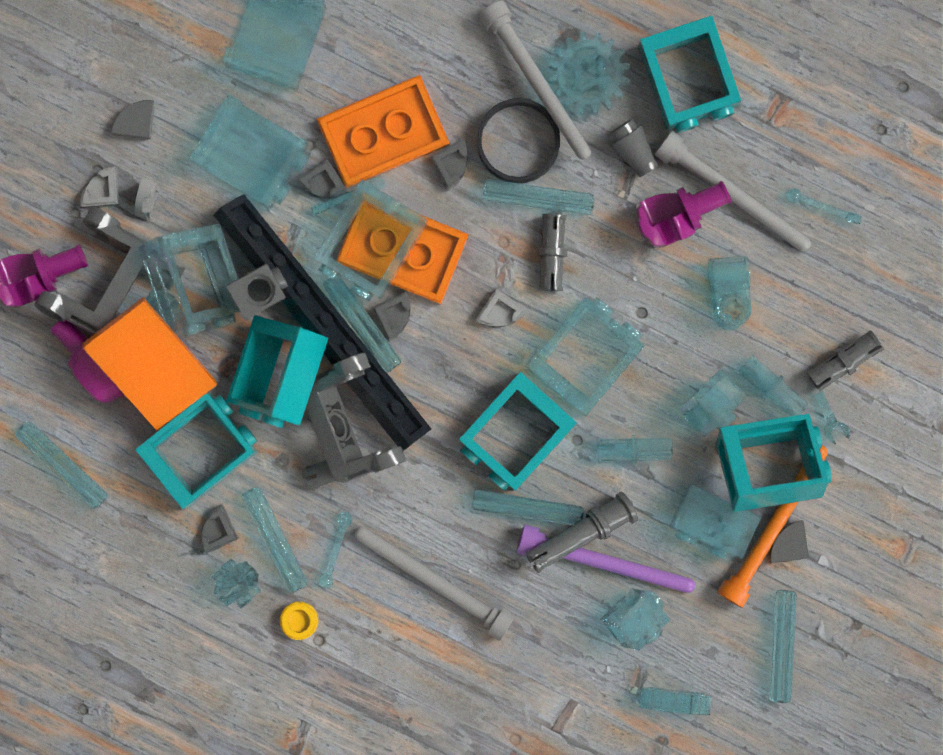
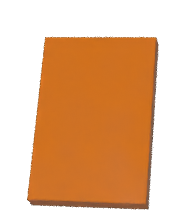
M421 75L317 119L346 189L450 145Z
M364 192L336 263L441 305L469 234Z
M144 297L83 343V349L156 430H159L217 386L215 378Z

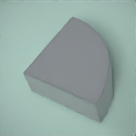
M115 166L99 171L89 181L81 195V208L120 205L118 173Z
M145 177L141 178L135 201V217L147 221L151 218L161 188L156 181Z
M496 289L475 321L489 327H504L518 321L528 310Z

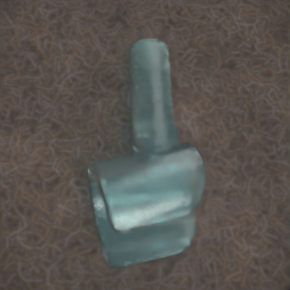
M824 392L815 394L826 421L824 427L826 439L836 444L832 437V431L838 426H841L844 436L849 439L850 429L846 424L837 420Z

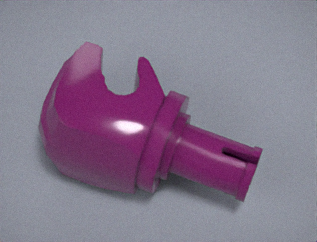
M720 181L718 184L693 195L690 192L686 193L684 187L676 190L677 193H663L641 201L635 206L638 232L643 238L648 240L653 248H662L690 237L696 233V230L702 228L700 224L702 215L727 203H732L724 182Z
M80 244L50 257L39 248L34 250L33 254H17L0 259V301L3 305L16 308L34 302L42 291L51 293L57 290V278L78 269L89 267Z
M67 320L64 322L58 321L51 328L50 333L72 354L67 366L71 369L74 378L93 399L103 403H109L119 397H125L124 393L83 349V343L88 338L71 322Z

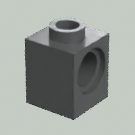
M265 263L230 282L226 287L242 316L247 320L285 299L286 297L282 290L288 287L278 267L270 270L268 264ZM258 278L266 280L271 287L270 294L263 300H255L248 293L249 284Z

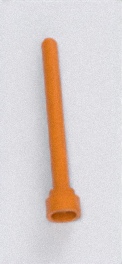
M822 445L820 452L824 461L828 450ZM804 465L793 482L807 480ZM798 502L778 505L736 576L731 575L728 581L723 580L717 590L719 595L740 608L744 607L750 597V594H748L751 588L748 585Z

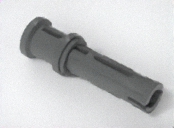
M621 491L615 495L613 501L599 509L593 507L588 510L586 519L534 549L528 550L526 556L530 563H535L532 566L533 569L540 573L546 567L594 539L606 540L611 537V532L627 522L631 524L637 522V512L629 498Z

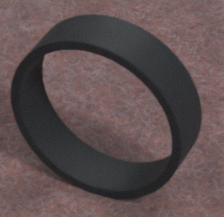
M525 98L508 99L492 107L482 119L477 136L478 153L484 166L495 177L509 183H528L542 177L553 166L560 148V131L543 105ZM526 106L535 109L546 117L555 134V151L553 156L541 170L534 174L521 177L504 174L495 169L484 154L482 148L484 128L493 115L507 107Z

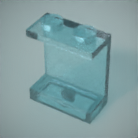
M249 0L233 47H227L222 61L226 68L297 92L327 8L325 1Z

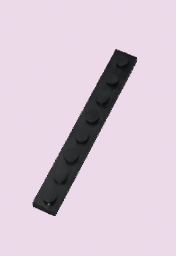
M243 194L220 207L213 216L252 265L257 268L267 263L270 270L278 267L288 287L282 290L286 298L281 301L303 329L329 338L324 355L331 364L334 365L337 362L361 353L366 354L370 368L364 370L365 375L350 380L347 384L394 443L401 447L402 451H405L427 434L432 428L246 195Z

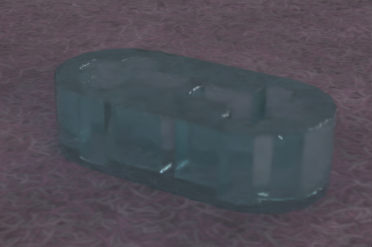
M641 687L638 707L658 711L710 715L712 695L690 691Z

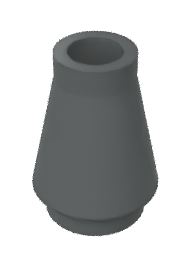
M630 119L608 134L612 141L610 146L636 171L639 177L646 175L658 166L642 125H637L634 119Z

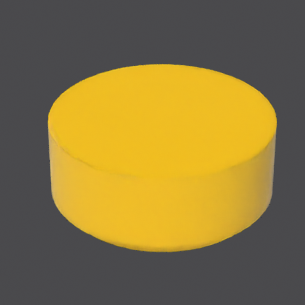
M303 601L289 604L280 616L282 631L294 640H303L310 637L316 631L319 623L316 609L311 604Z

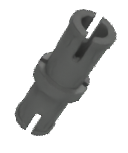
M542 214V247L538 248V256L541 257L539 290L548 291L550 289L552 276L551 291H563V258L567 257L568 249L564 248L565 220L567 217L564 214H557L555 216L554 229V214Z
M869 330L843 349L841 347L835 349L832 356L811 370H808L807 374L818 391L821 392L847 373L849 375L857 371L856 367L884 349L875 334Z

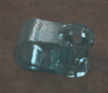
M748 256L709 258L708 278L712 292L715 322L725 330L738 329L749 319L752 309ZM730 303H733L734 309L741 310V313L735 320H732L731 315L724 314L723 311Z

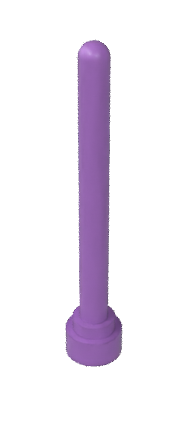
M524 524L516 553L526 556L528 550L534 549L549 539L545 538L544 533L539 532V528ZM579 548L563 557V559L685 593H691L695 589V582L691 578L584 548Z

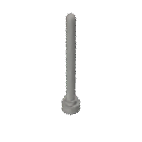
M498 1L488 6L480 13V21L487 31L491 30L494 35L498 34L576 156L581 160L588 159L591 155L589 146L511 27L513 23L510 18L512 16L511 11L504 1Z
M673 130L654 154L666 164L668 161L674 165L678 162L710 186L723 181L734 204L799 251L805 252L810 249L811 241L809 238L687 151L688 146L683 143L684 138Z
M365 527L355 529L354 538L485 622L483 626L489 630L487 633L498 641L502 639L516 615L505 608L499 610L494 607L492 610Z

